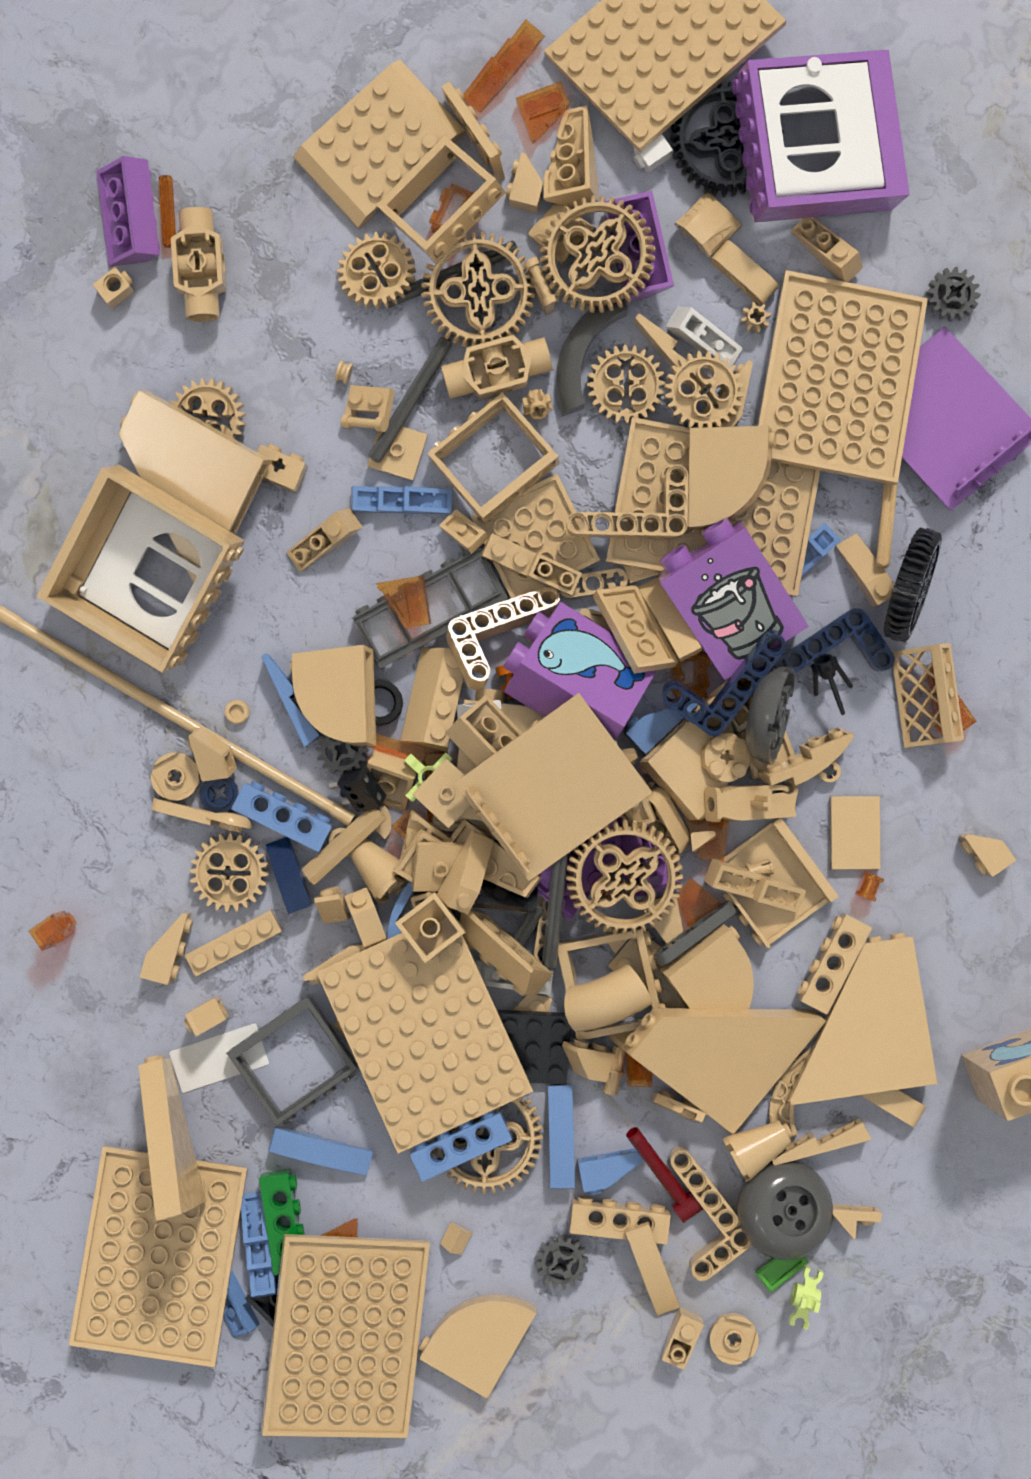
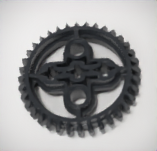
M731 81L728 82L727 88H723V84L719 83L717 89L711 90L675 122L676 124L672 125L671 131L674 133L670 135V140L674 142L670 147L673 151H676L673 153L672 158L678 160L676 168L684 167L681 175L686 176L689 174L687 182L692 183L695 180L696 189L700 188L701 185L704 186V194L709 189L713 190V196H716L718 191H722L721 195L723 198L726 197L727 191H730L732 197L736 196L737 190H739L741 195H745L746 177L736 180V177L744 169L742 161L744 147L739 139V129L741 126L739 119L736 117V107L733 103L726 101H737L736 94H733ZM718 101L712 107L709 114L710 127L695 130L689 140H685L686 128L694 113L702 106ZM721 112H725L729 115L730 118L727 120H722L719 118L718 114ZM723 137H727L728 141L731 142L727 143L726 139H723ZM699 140H703L704 144H707V145H706V146H702V143L699 142ZM686 150H689L698 158L714 157L717 172L722 177L728 179V181L718 180L702 173L691 162ZM732 160L736 166L729 168L724 164V161Z
M920 527L913 535L905 553L884 622L885 637H889L891 640L906 642L917 624L931 585L942 543L941 533L935 532L933 529Z

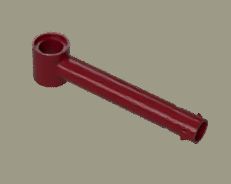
M631 1128L626 1133V1137L673 1199L674 1203L671 1206L683 1223L687 1222L701 1212L703 1207L691 1192L686 1193L639 1128Z

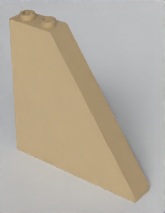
M138 390V393H135L130 401L131 408L128 414L121 420V429L118 434L140 478L236 535L272 460L149 391ZM168 533L179 555L201 567L199 554L193 544L183 536ZM187 570L194 583L197 576Z
M904 932L890 934L891 939L882 940L881 936L867 938V943H864L831 1009L826 1015V1022L820 1028L787 1098L788 1104L796 1105L938 1084L913 936L906 937Z
M653 1008L650 1013L643 1017L638 1028L626 1038L625 1044L622 1047L641 1065L730 1133L734 1134L826 1020L814 1010Z
M163 1055L145 1058V1063L138 1065L156 1221L183 1214L207 1202L171 1058H164Z

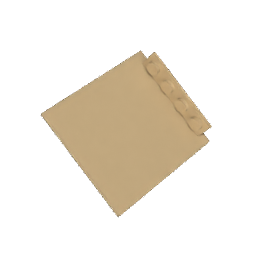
M577 693L455 782L456 787L475 810V816L479 815L491 831L490 833L498 840L528 881L652 794L651 789L580 693Z

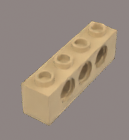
M842 913L841 916L837 915L831 925L833 931L830 937H826L820 946L822 952L818 960L814 959L809 967L808 972L811 974L807 981H802L797 991L800 994L798 997L800 1001L826 1015L831 1009L872 930V927L845 913ZM847 934L850 939L849 944L845 947H840L838 944L839 937ZM831 956H837L838 965L832 969L828 968L827 960ZM819 978H826L827 986L823 990H817L816 981Z
M578 1196V1199H572L569 1232L571 1234L628 1240L625 1230L637 1226L638 1220L641 1217H648L651 1220L649 1225L656 1243L666 1245L668 1243L671 1215L669 1210L665 1209V1206L652 1204L651 1208L641 1207V1204L637 1202H627L624 1205L617 1204V1201L613 1199H602V1202L592 1201L593 1198L587 1196ZM593 1211H598L602 1214V1218L598 1221H592L589 1219V1215ZM617 1214H623L627 1217L626 1221L622 1224H616L613 1218Z

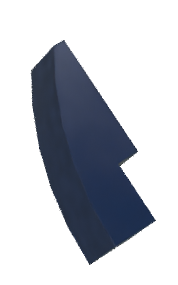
M285 837L266 844L274 875L288 914L312 906L313 902L305 884L306 880L290 838Z

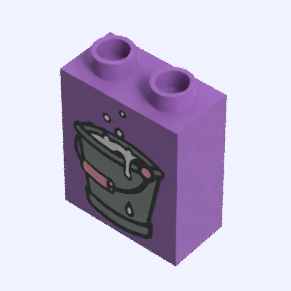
M723 518L717 523L712 524L702 533L706 543L691 553L685 545H682L665 555L660 560L665 570L658 573L660 584L723 679L726 680L734 674L766 631L776 630L780 632L786 642L809 626L743 522L740 520L731 525L728 518ZM777 638L770 639L767 647L776 648L780 640Z

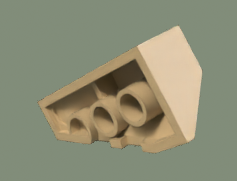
M586 105L565 110L557 133L556 147L550 155L549 169L545 170L543 191L545 201L574 208L572 205L573 201H576L578 206L583 205L581 199L585 197L587 203H591L592 195L599 202L598 177L589 107Z

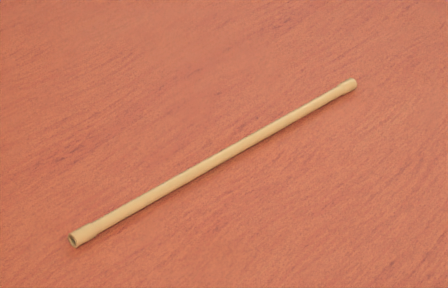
M0 606V622L18 630L189 732L193 733L197 728H204L231 746L235 759L324 810L343 824L349 826L356 814L325 798L36 628L7 608Z

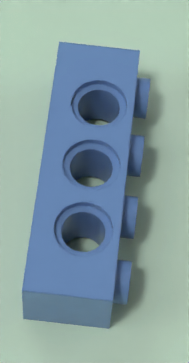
M252 781L251 784H243L231 808L232 810L317 852L322 851L334 825L329 823L330 818L320 813L314 816L307 812L308 807L296 802L295 805L285 802L287 797L275 791L271 795L264 791L265 786L255 781ZM261 797L265 798L268 802V808L263 812L258 810L256 806L257 800ZM282 808L287 809L290 813V818L287 822H282L278 818V812ZM303 819H308L312 824V829L308 833H304L300 829V822Z
M492 1110L481 1115V1118L473 1122L470 1120L459 1125V1128L451 1132L448 1130L436 1136V1139L414 1146V1149L410 1151V1157L421 1181L423 1182L512 1141V1134L501 1110ZM480 1127H485L489 1130L490 1134L486 1138H480L477 1136L476 1130ZM458 1137H462L467 1141V1145L464 1148H457L453 1141ZM434 1148H441L445 1155L437 1159L432 1156L431 1151Z

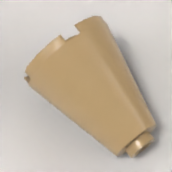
M367 838L348 854L379 905L391 900L388 895L393 893L397 895L409 883V880L393 870L399 859Z
M780 1121L728 1135L722 1140L745 1181L748 1182L792 1143L790 1138L793 1137V1134L787 1123L782 1125Z

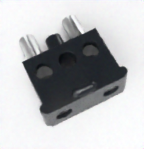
M366 766L344 771L339 780L329 783L331 790L340 788L341 797H346L341 802L343 807L353 806L356 812L375 808L379 810L386 798L385 792Z

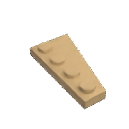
M463 819L450 837L449 842H466L472 830L487 837L489 836L467 819ZM494 841L484 880L528 898L542 877L537 875L528 881L504 848Z

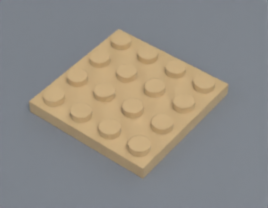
M558 474L534 484L486 524L476 514L470 516L472 522L484 530L488 537L490 533H493L578 572L600 561L589 537H574L566 530L567 518L576 510ZM576 518L570 522L574 530L578 531L584 527L580 519ZM493 562L511 599L548 587Z

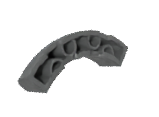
M624 299L621 300L623 304L621 308L618 307L617 302L613 303V311L609 310L608 305L604 306V313H600L599 306H595L594 313H590V310H588L577 321L566 338L556 371V396L561 417L584 409L585 401L581 389V367L583 360L596 336L610 324L627 315L628 308Z

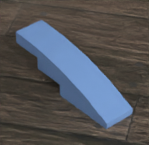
M352 486L351 511L451 514L452 489L404 486L403 488Z
M572 1085L548 1086L550 1189H575Z
M274 1127L268 1148L269 1152L362 1175H367L373 1154L371 1149L325 1139L320 1135Z
M261 1192L244 1194L241 1215L251 1297L260 1298L277 1295L276 1277L273 1275Z

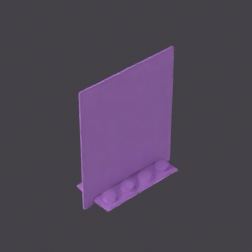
M943 327L920 346L902 459L951 511L992 476L999 473L1010 461L1016 460V457L1031 445V418L946 327Z

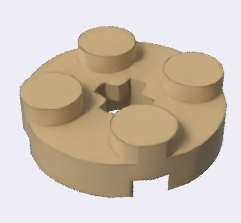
M721 733L720 735L713 736L704 744L701 751V764L713 780L732 782L745 776L750 762V753L744 739L732 733ZM725 751L730 755V761L727 764L721 759V755L725 754Z
M172 752L161 756L155 762L151 774V783L156 793L163 798L174 801L184 800L193 795L201 783L200 774L196 771L195 760L184 753ZM173 770L182 774L179 783L176 781L171 782L170 780Z
M738 1313L720 1315L712 1324L709 1332V1342L712 1351L720 1361L726 1364H741L742 1361L750 1359L758 1348L759 1338L754 1324L746 1316ZM737 1333L740 1341H735L734 1345H731L727 1337Z

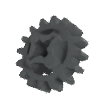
M954 267L950 273L949 269L945 268L942 274L938 272L934 276L935 280L929 282L928 286L932 289L926 292L927 296H931L927 305H934L931 312L939 311V319L947 315L949 322L955 316L960 321L964 318V314L969 316L972 313L971 308L975 309L978 303L975 300L981 294L975 292V290L980 285L972 283L975 276L972 275L968 278L966 276V269L962 273H958V267ZM938 288H939V291L941 292V299H940V300H939V297H938ZM959 289L956 296L950 297L948 300L946 299L950 293ZM966 289L968 291V298L965 296Z
M328 736L324 739L318 738L322 746L316 747V750L321 751L322 755L317 757V760H324L325 763L322 767L325 769L330 766L331 774L339 770L341 776L345 770H353V767L361 768L360 760L367 761V758L363 756V752H369L368 748L358 746V751H356L352 745L346 744L345 748L348 749V753H343L339 756L340 751L337 750V746H342L343 742L333 741ZM327 748L331 749L332 751V761L328 758L326 751ZM348 758L354 759L351 764L341 766L343 760Z
M558 1234V1240H554L550 1236L548 1245L544 1242L541 1243L543 1251H537L536 1253L537 1257L541 1258L536 1260V1266L542 1267L538 1270V1275H545V1284L551 1280L553 1288L561 1284L564 1290L566 1289V1283H570L572 1287H575V1279L583 1280L581 1272L588 1271L587 1266L583 1264L589 1261L587 1256H582L586 1253V1248H578L580 1240L577 1239L573 1243L571 1242V1235H568L565 1240L561 1234ZM560 1246L568 1247L570 1250L563 1249ZM551 1251L552 1258L548 1260V1263H545L546 1257L548 1253ZM558 1258L566 1260V1265L558 1263ZM576 1260H578V1266L575 1269V1271L572 1272V1265L576 1263ZM554 1273L561 1274L563 1277L556 1276Z

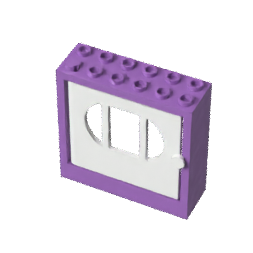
M889 50L748 60L733 79L732 91L733 94H736L737 98L736 117L740 119L741 126L739 129V139L744 147L742 161L744 167L747 168L748 175L746 177V188L750 191L751 196L749 210L750 214L754 217V223L893 210L910 195ZM800 86L817 88L832 100V102L786 106L779 104L785 93ZM824 111L835 112L839 143L787 148L784 146L780 115ZM834 152L840 154L833 166L821 172L801 170L787 158V156ZM880 188V189H874V190H862V189ZM839 191H851V192H840V193H829V194H817V193H828V192H839ZM806 195V196H795V197L776 198V197H783V196Z

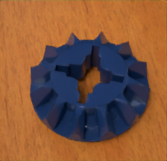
M231 777L204 781L200 788L202 804L208 810L215 813L230 810L239 794L238 786ZM226 785L223 793L228 800L218 798L213 802L216 793L211 787L221 789Z

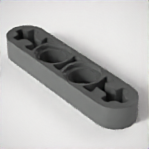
M729 900L721 903L660 948L653 956L660 966L670 963L736 913L735 908Z

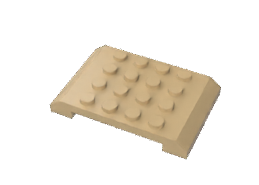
M398 60L384 69L299 147L293 157L358 229H361L377 214L376 211L379 208L376 205L444 135L455 143L465 134V129L401 60Z

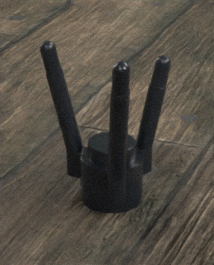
M831 654L820 655L815 658L814 664L811 665L814 696L819 694L818 675L824 680L828 679L841 715H845L843 703L833 678L836 670L849 688H852L853 684L839 665L836 656Z

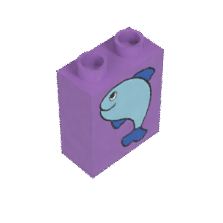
M562 602L559 603L550 618L538 612L523 636L533 642L532 646L529 649L518 642L503 668L514 674L504 692L544 717L577 693H580L615 741L657 670L634 674L614 635Z

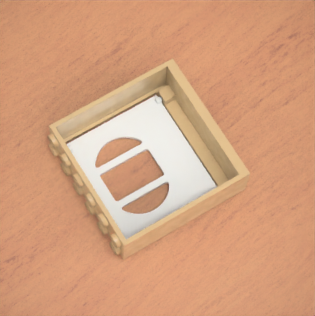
M121 465L101 468L37 597L163 673L169 669H174L178 665H182L188 656L186 650L198 638L199 632L197 630L200 624H204L210 615L208 609L211 603H215L221 594V590H219L221 584L226 582L231 576L233 570L230 568L234 560L237 561L244 551L242 545L245 540ZM164 533H174L183 536L196 548L200 557L201 567L158 543L154 538ZM148 547H151L197 576L183 603H180L135 575ZM131 583L177 610V613L161 617L146 612L134 599Z

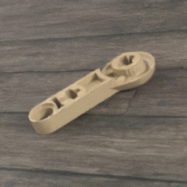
M153 798L151 810L207 825H217L218 821L220 822L219 828L235 832H241L242 827L252 828L251 820L242 814L215 813L164 799Z

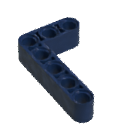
M853 608L781 655L773 667H790L796 673L813 662L816 657L825 654L849 637L855 643L869 666L875 671L890 669L895 662V657L867 614L862 609ZM851 614L859 616L860 623L858 626L850 624L849 616ZM831 627L837 628L840 632L837 640L829 636V629ZM864 634H870L873 637V644L871 646H866L863 643ZM811 640L819 643L820 650L818 653H812L809 650L808 645ZM791 654H796L800 659L797 667L791 666L788 662ZM878 654H883L887 658V663L884 667L879 666L876 662Z
M776 630L766 631L711 704L680 682L672 680L665 683L662 688L664 703L711 736L720 735L752 695L760 680L768 674L784 653L786 642L782 634ZM770 639H779V645L776 648L767 647ZM757 658L765 660L764 665L760 668L752 666L753 661ZM742 678L750 680L749 685L744 688L738 687L737 682ZM672 689L680 691V695L675 699L667 696V693ZM732 698L735 702L731 707H724L722 705L723 700ZM692 703L700 706V709L695 713L687 711V707ZM716 717L720 720L717 726L711 727L707 725L710 718Z

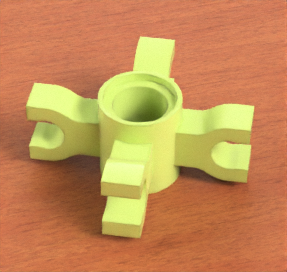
M445 752L433 766L425 767L410 754L404 761L418 773L419 781L405 796L414 802L416 798L412 794L423 784V773L427 770L434 772L446 758L450 762L453 758Z
M804 1265L803 1285L794 1282L792 1288L791 1305L796 1306V1309L790 1315L788 1323L794 1326L797 1318H803L802 1328L808 1330L809 1310L818 1313L820 1309L821 1290L816 1289V1286L822 1280L824 1272L818 1269L815 1277H809L810 1267Z

